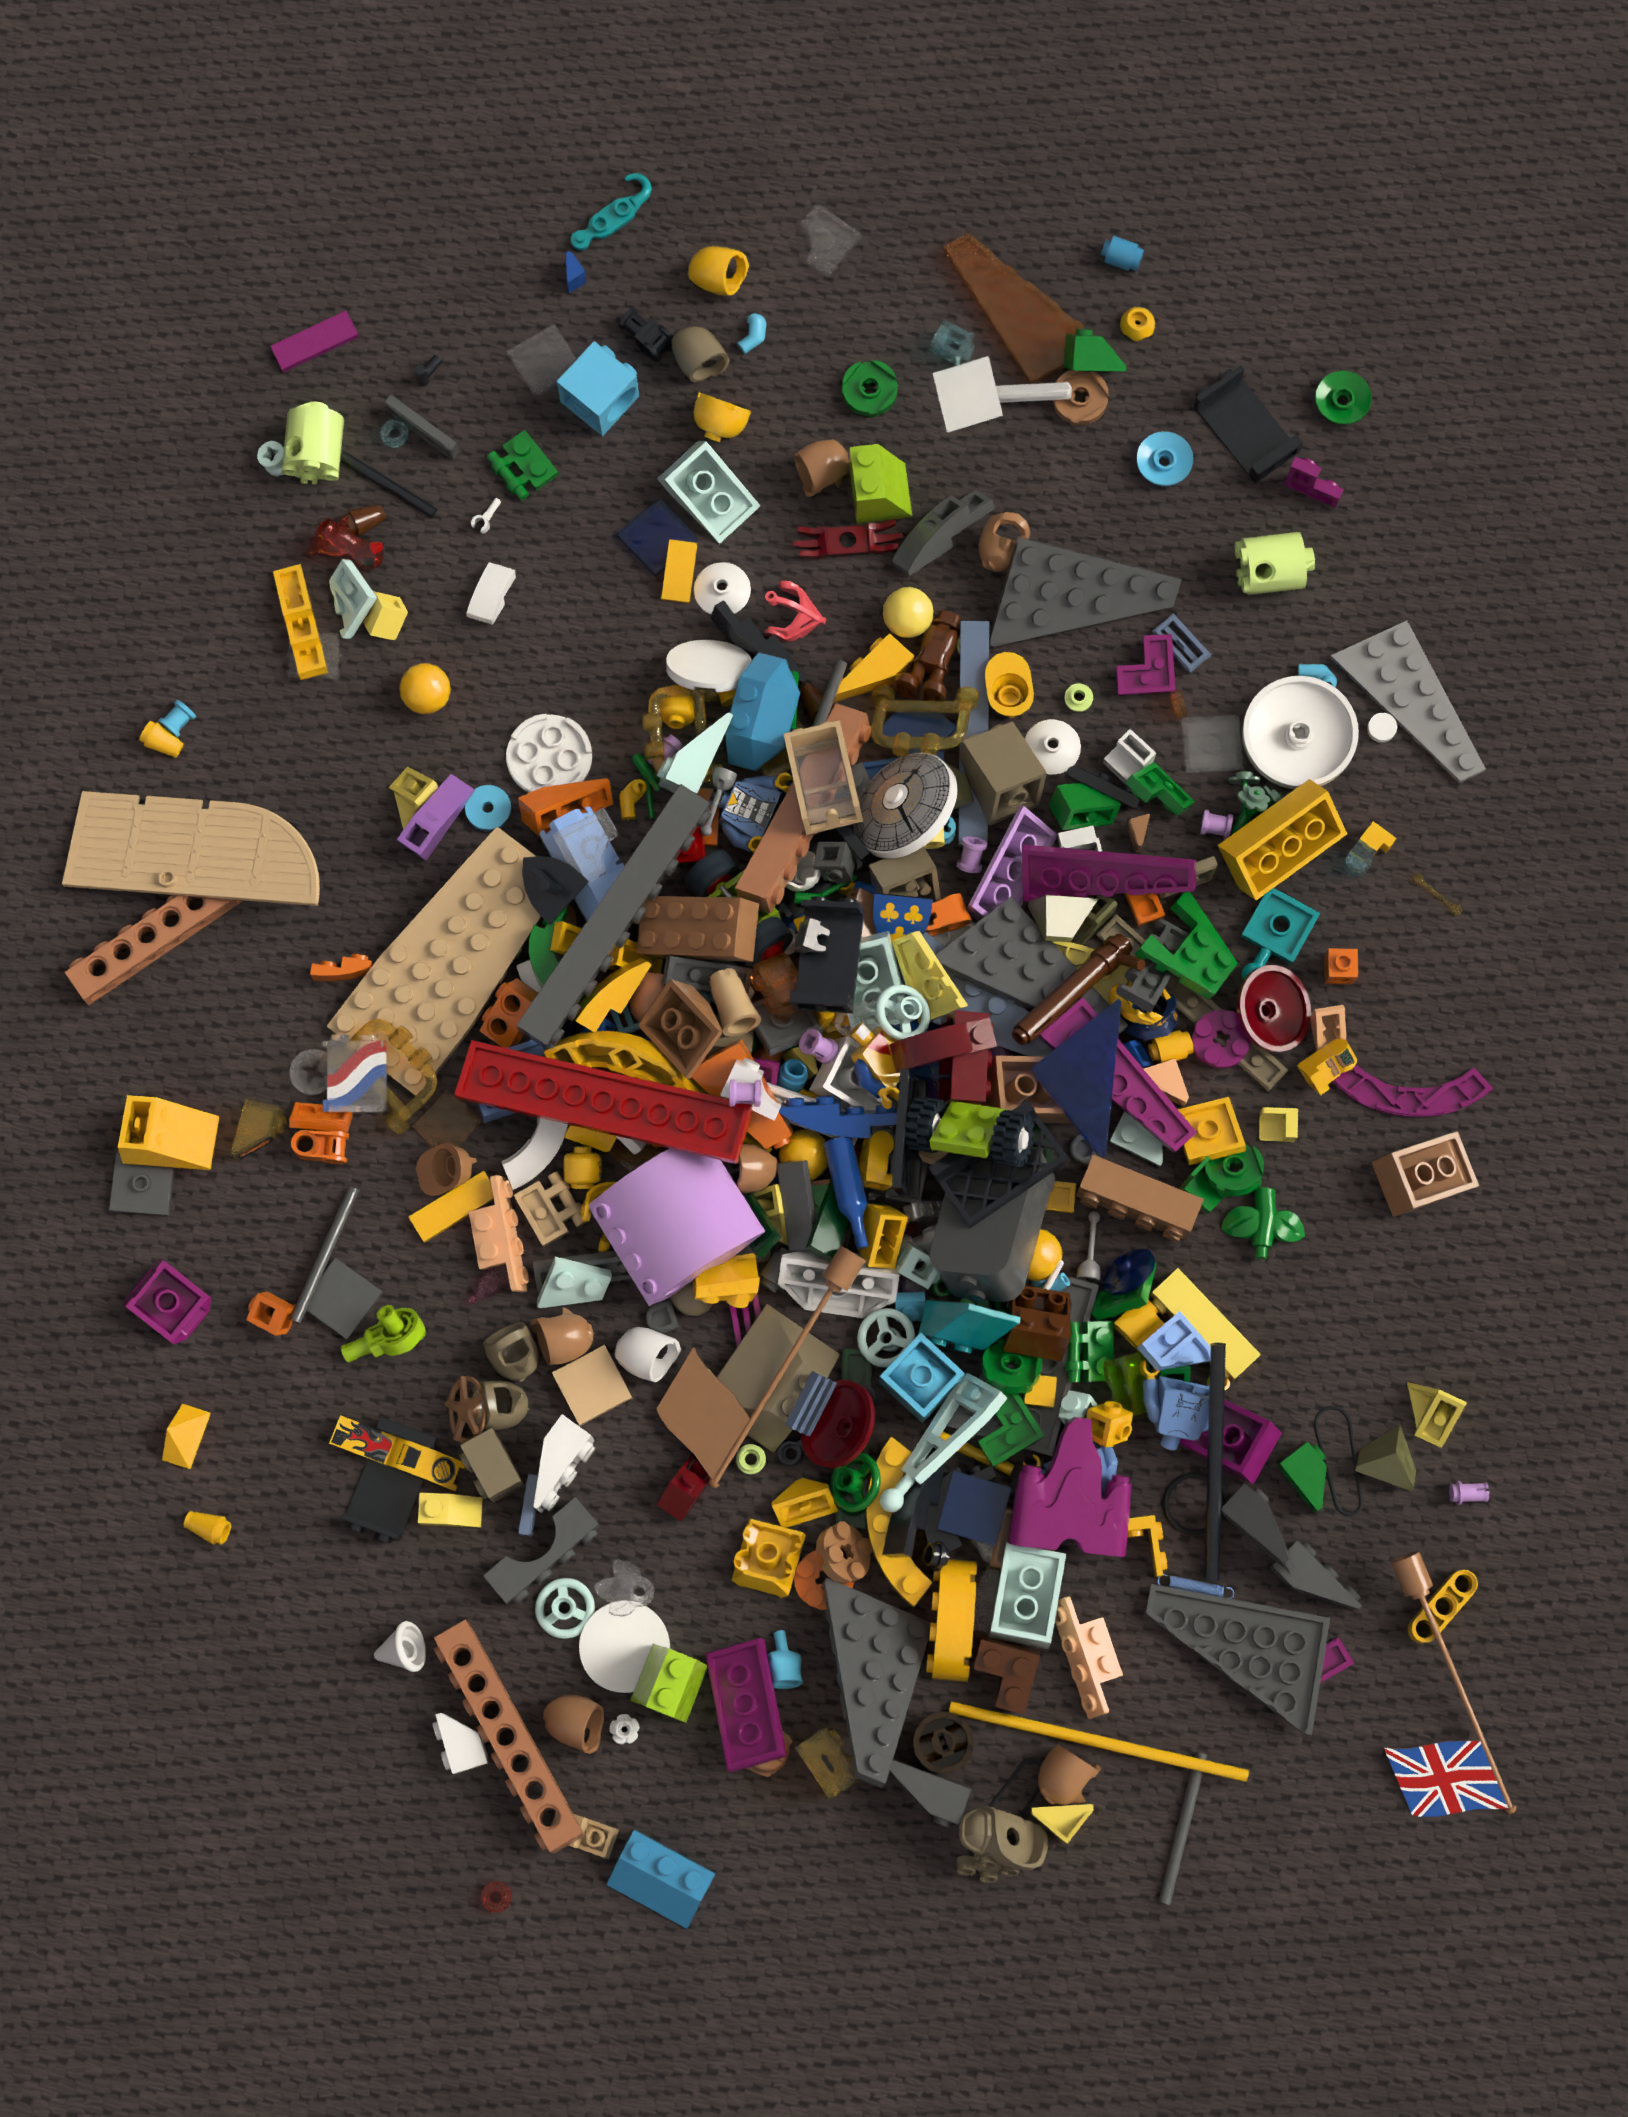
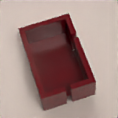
M955 1010L941 1019V1028L990 1018V1013ZM987 1049L939 1061V1074L951 1075V1079L938 1080L937 1099L944 1100L947 1104L946 1107L950 1105L951 1101L976 1105L986 1102V1098H989L991 1092V1082L987 1080V1069L991 1068L992 1052Z

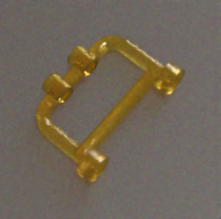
M680 685L658 688L652 693L648 703V713L642 714V726L644 731H650L651 742H645L644 751L646 760L652 759L656 775L664 761L660 702L664 698L693 696L695 732L697 737L707 729L705 701H716L717 693L715 688L696 687L695 690H690ZM721 763L710 765L703 782H710V786L715 787L712 777L715 767L723 768Z
M878 685L874 687L871 702L875 705L871 737L876 744L892 748L893 754L899 757L909 755L910 748L921 749V753L937 756L938 749L953 748L965 739L972 709L978 706L980 694L975 688L965 686L957 690L955 701L894 700L895 691L893 688L887 685ZM886 711L959 713L956 731L950 737H939L934 733H927L923 737H911L903 732L897 733L895 736H885L882 733Z
M373 1019L364 1024L341 1048L334 1046L326 1054V1057L339 1070L374 1031H383L388 1036L390 1043L401 1050L408 1058V1062L416 1070L420 1071L426 1079L424 1088L406 1106L380 1078L372 1085L375 1091L393 1109L385 1118L386 1123L394 1132L402 1135L410 1127L407 1120L436 1091L437 1075L429 1065L433 1058L425 1048L420 1046L416 1050L409 1043L413 1036L404 1026L400 1025L396 1029L387 1020Z

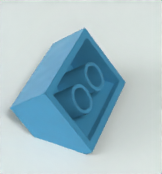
M634 1830L618 1859L607 1885L687 1929L716 1873L645 1834Z

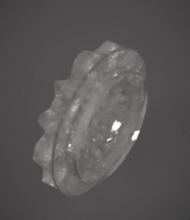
M308 1049L299 1053L293 1059L289 1075L292 1084L297 1090L303 1094L316 1096L322 1092H327L329 1088V1075L335 1074L337 1069L329 1054L319 1049ZM319 1061L318 1071L324 1077H313L309 1081V1074L302 1067L312 1069Z

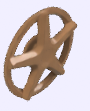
M460 1376L453 1385L445 1406L449 1408L450 1429L454 1435L453 1439L465 1443L482 1433L486 1422L487 1409L483 1398V1388L480 1383L473 1377ZM468 1381L474 1383L479 1391V1394L473 1398H468ZM459 1388H460V1402L454 1401V1400H455L456 1393H457V1391H458ZM482 1402V1417L478 1427L475 1421L479 1415L478 1404ZM453 1411L458 1413L457 1424H455ZM466 1422L474 1434L471 1438L462 1436Z

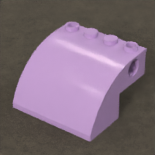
M670 1148L627 1174L589 1204L590 1211L649 1306L672 1297L706 1269L727 1262L765 1232L721 1160Z

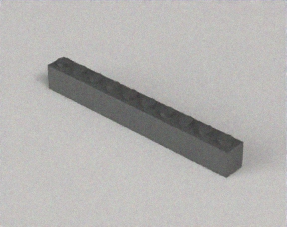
M680 784L518 1022L517 1030L545 1049H548L551 1043L556 1045L565 1032L561 1028L567 1019L573 1021L581 1009L578 1003L584 995L589 997L598 982L594 979L600 971L605 973L614 960L611 954L615 948H622L630 936V933L627 931L632 923L638 924L647 911L643 907L649 898L655 900L663 887L660 884L661 880L666 874L668 876L672 875L679 864L676 858L682 850L684 852L689 850L695 840V837L692 835L697 827L703 828L712 815L708 812L710 810V802Z

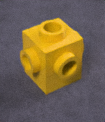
M1106 1401L1104 1404L1088 1408L1086 1418L1092 1420V1440L1104 1447H1113L1115 1444L1127 1441L1132 1430L1131 1421L1133 1413L1122 1408L1120 1403L1114 1401Z

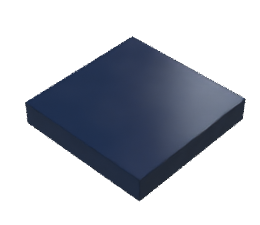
M918 697L917 700L908 699L876 731V737L902 757L914 753H923V750L934 755L957 732V726L930 705L923 703L921 698Z
M953 1471L937 1530L995 1547L1011 1487Z

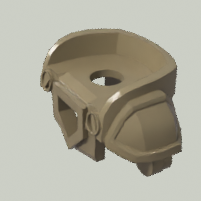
M985 1806L974 1809L963 1815L959 1825V1839L965 1848L974 1852V1857H957V1873L973 1875L978 1870L981 1882L995 1883L998 1881L1000 1870L1004 1876L1019 1875V1870H1032L1040 1867L1048 1851L1047 1833L1042 1826L1032 1821L1023 1820L1021 1817L1002 1810H996L994 1807ZM1015 1833L1017 1839L1015 1846L1008 1842L1007 1835Z

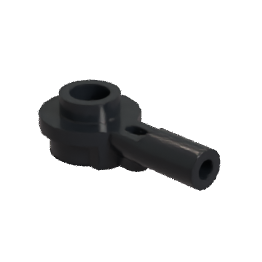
M942 1541L928 1543L923 1550V1554L914 1557L913 1562L918 1568L926 1566L930 1567L933 1571H940L948 1562L949 1551Z

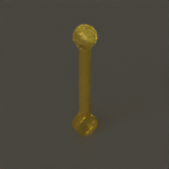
M1421 874L1413 875V883L1424 887L1450 908L1454 916L1462 913V907L1459 904H1452L1425 882Z

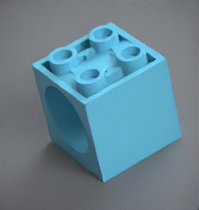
M594 341L557 380L560 402L603 436L637 400L639 389L637 372L626 362L624 364L619 362L610 348L605 345L601 347Z
M920 1333L880 1375L879 1384L923 1423L964 1378L965 1373Z

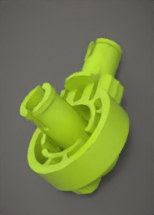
M392 1305L383 1306L377 1312L379 1322L366 1329L363 1337L341 1345L342 1354L345 1360L350 1363L370 1353L377 1358L384 1354L396 1356L409 1352L426 1335L423 1321L416 1311L411 1308L395 1310Z

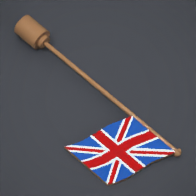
M1413 1551L1401 1555L1391 1561L1397 1579L1405 1596H1412L1413 1600L1420 1599L1478 1740L1442 1741L1411 1748L1383 1747L1410 1812L1413 1816L1438 1817L1474 1809H1505L1508 1814H1513L1516 1811V1805L1511 1803L1425 1598L1430 1593L1429 1588L1433 1586V1583L1420 1552Z

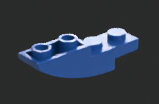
M833 1096L816 1097V1102H804V1098L801 1097L788 1098L786 1103L781 1104L780 1114L797 1124L821 1133L840 1137L871 1138L872 1126L896 1125L898 1109H894L893 1105L890 1109L877 1105L876 1110L864 1111V1106L846 1107V1112H841V1100H834Z

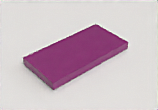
M757 1638L706 1653L727 1771L735 1772L787 1757L765 1640Z

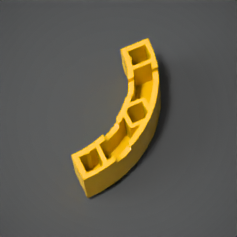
M615 1031L579 1033L560 1040L556 1045H551L544 1051L547 1058L591 1068H609L611 1071L630 1077L708 1094L692 1077L690 1079L685 1078L653 1042L628 1033Z
M890 1437L876 1462L880 1470L881 1483L876 1498L866 1508L867 1530L875 1559L882 1573L901 1598L914 1608L933 1582L919 1570L910 1557L890 1558L882 1555L892 1513L885 1511L881 1507L880 1496L886 1489L895 1488L903 1478L905 1473L901 1469L912 1453L894 1438ZM871 1476V1479H870V1484H869L868 1492H869L870 1487H871L872 1476Z

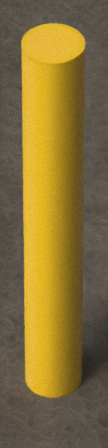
M942 1432L939 1438L946 1441L952 1435ZM966 1442L957 1450L968 1457L991 1466L980 1448ZM1004 1461L994 1467V1469L1010 1476L1014 1464Z

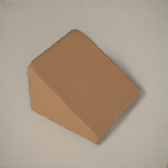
M1150 814L1132 818L1128 822L1127 830L1136 853L1141 851Z

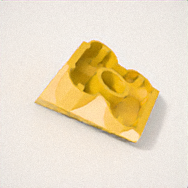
M755 1254L736 1255L725 1263L706 1269L692 1280L694 1300H701L704 1303L710 1304L727 1301L733 1307H747L749 1302H752L758 1293L760 1277H758Z
M749 1519L743 1532L741 1549L736 1553L733 1560L734 1573L732 1581L738 1586L777 1595L780 1598L789 1596L806 1534Z

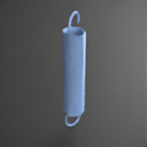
M1172 1575L1170 1576V1586H1167L1223 1597L1224 1586ZM1227 1587V1589H1231L1233 1592L1232 1597L1229 1598L1232 1599L1234 1597V1590L1230 1587Z

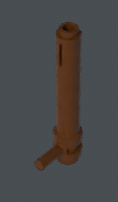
M1122 934L1109 936L1102 943V946H1098L1091 952L1090 958L1014 1026L1012 1031L1013 1038L1020 1045L1030 1044L1105 975H1111L1120 965L1141 971L1145 967V961L1130 955L1133 947Z

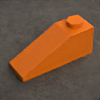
M607 778L542 787L518 798L522 822L538 836H540L539 833L543 829L545 833H548L551 830L549 824L553 820L572 810L580 809L581 813H586L585 807H591L595 813L613 805L610 780Z

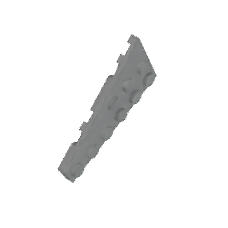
M1408 621L1402 622L1330 656V659L1335 664H1338L1387 714H1390L1396 720V723L1403 727L1420 746L1432 755L1434 760L1458 783L1486 770Z

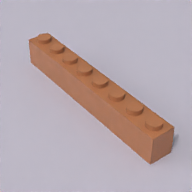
M836 703L826 722L840 720L850 765H855L859 757V750L863 742L869 740L872 728L869 725L867 713ZM839 747L807 755L800 768L804 791L834 785L839 781L846 782ZM794 781L735 887L738 898L759 903V910L770 914L775 905L780 904L782 901L784 889L788 881H792L795 877L797 864L801 857L804 858L809 850V842L813 835L817 834L806 835ZM837 789L806 796L807 806L812 807L833 802Z

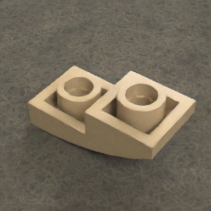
M557 1812L554 1816L551 1826H553L558 1820ZM574 1814L585 1836L569 1846L609 1859L619 1829Z

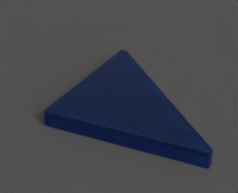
M1120 999L1115 1000L1030 1068L1100 1158L1105 1157L1107 1151L1121 1011Z

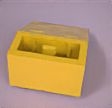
M127 1095L118 1142V1151L122 1163L211 1170L219 1116L157 1097Z

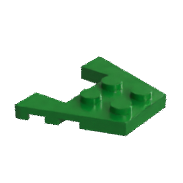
M1182 892L1170 907L1191 928L1180 945L1172 954L1151 934L1143 941L1134 954L1140 959L1148 958L1155 962V968L1164 973L1168 970L1178 976L1179 983L1209 1000L1216 994L1238 962L1190 892Z

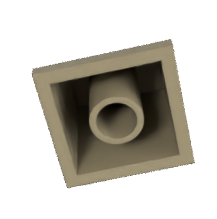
M1013 721L1004 725H996L989 731L979 735H970L962 741L959 758L989 826L1015 816L1020 805L1025 806L1028 810L1040 805L1047 772Z

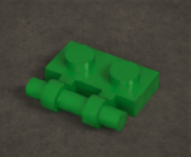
M525 430L502 445L503 450L507 454L506 457L500 458L495 451L487 456L488 461L492 465L491 469L493 472L503 478L507 483L506 488L511 494H515L520 501L525 500L529 496V493L524 488L528 483L537 491L559 475L557 469ZM515 464L522 472V475L515 477L509 467Z
M1113 1321L1082 1322V1334H1079V1322H1071L1068 1361H1065V1370H1068V1382H1080V1370H1083V1381H1115ZM1079 1343H1082V1360H1080Z

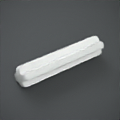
M1068 382L996 386L1000 403L1070 399L1072 394V388Z

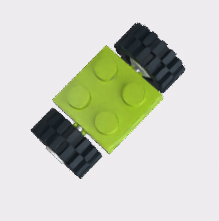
M921 1096L915 1098L914 1103L910 1105L911 1112L907 1113L909 1119L905 1123V1127H907L905 1137H908L906 1143L912 1150L930 1153L944 1151L987 1158L990 1151H993L992 1158L995 1163L1015 1167L1024 1166V1163L1028 1160L1027 1156H1030V1146H1033L1031 1139L1034 1136V1131H1032L1034 1122H1031L1033 1118L1029 1116V1113L951 1101L948 1108H946L947 1104L944 1100Z

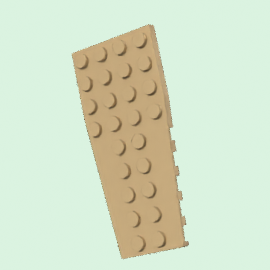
M496 827L381 954L327 1027L356 1050L369 1043L387 1040V1074L415 1096L419 1097L478 1020L492 998L491 995L497 985L501 984L507 974L506 971L514 959L521 953L522 946L530 936L533 925L538 926L537 923L541 916L527 896L522 876L523 858L535 855L500 828Z

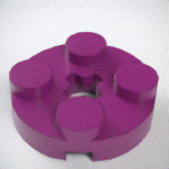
M1225 1010L1211 1011L1202 1016L1196 1023L1191 1037L1196 1057L1201 1062H1205L1215 1069H1228L1239 1064L1249 1051L1251 1042L1241 1027L1238 1014L1234 1011ZM1218 1032H1222L1223 1035H1227L1229 1038L1226 1041L1225 1047H1221L1220 1043H1214L1213 1041L1217 1037Z

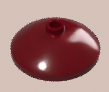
M1266 965L1253 970L1243 980L1237 996V1013L1246 1036L1257 1047L1268 1052H1284L1296 1047L1304 1039L1311 1021L1310 999L1300 979L1293 972L1282 966Z
M850 1380L834 1381L837 1385L811 1436L809 1437L801 1433V1442L805 1454L813 1463L824 1468H839L853 1461L866 1447L873 1431L875 1421L873 1400L863 1386Z

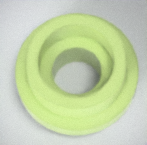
M1073 684L1066 690L1064 700L1070 710L1083 712L1092 705L1093 693L1084 684ZM1076 693L1083 694L1084 699L1082 701H1077L1074 698V695Z
M748 1444L739 1449L736 1455V1463L742 1472L756 1474L764 1468L766 1456L759 1446ZM748 1454H754L757 1457L755 1464L748 1465L745 1462Z

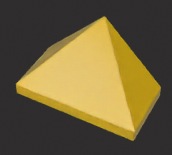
M182 1403L167 1428L162 1460L191 1469L211 1413Z
M806 1478L794 1481L772 1502L781 1527L784 1528L838 1512V1506L834 1501L829 1485Z

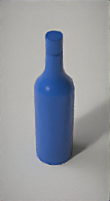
M850 1137L835 1138L825 1142L823 1145L838 1209L847 1217L851 1224L857 1249H864L869 1247L863 1223L867 1199L853 1140Z

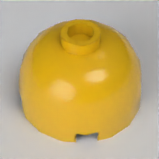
M699 392L693 413L697 426L706 431L704 437L720 442L721 437L733 438L738 436L744 430L751 411Z

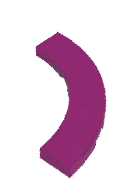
M1357 1065L1351 1070L1341 1073L1339 1077L1332 1081L1340 1091L1368 1108L1385 1114L1407 1118H1426L1452 1113L1475 1103L1493 1090L1492 1086L1474 1067L1455 1080L1430 1088L1389 1085L1368 1074Z

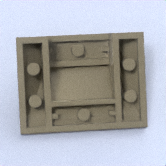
M768 1304L765 1305L717 1376L735 1395L749 1417L752 1416L803 1331V1328ZM808 1333L747 1435L774 1453L793 1430L786 1426L785 1423L811 1372H816L828 1378L840 1354Z

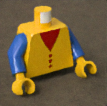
M861 1022L850 1032V1035L860 1044L851 1056L852 1061L855 1063L854 1068L858 1083L876 1098L881 1097L882 1106L890 1109L892 1108V1101L888 1097L898 1101L899 1090L895 1086L900 1081V1073L896 1074L889 1045L899 1040L890 1037L881 1026L871 1031ZM890 1024L894 1029L901 1032L900 1026Z

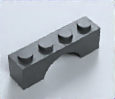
M576 1497L552 1516L556 1529L555 1539L551 1548L544 1556L530 1562H520L506 1556L483 1575L506 1604L509 1605L511 1602H514L515 1605L519 1604L530 1594L527 1589L532 1584L537 1582L538 1585H541L553 1574L550 1569L558 1562L564 1565L576 1554L573 1551L575 1547L581 1542L586 1546L599 1535L596 1529L600 1525Z

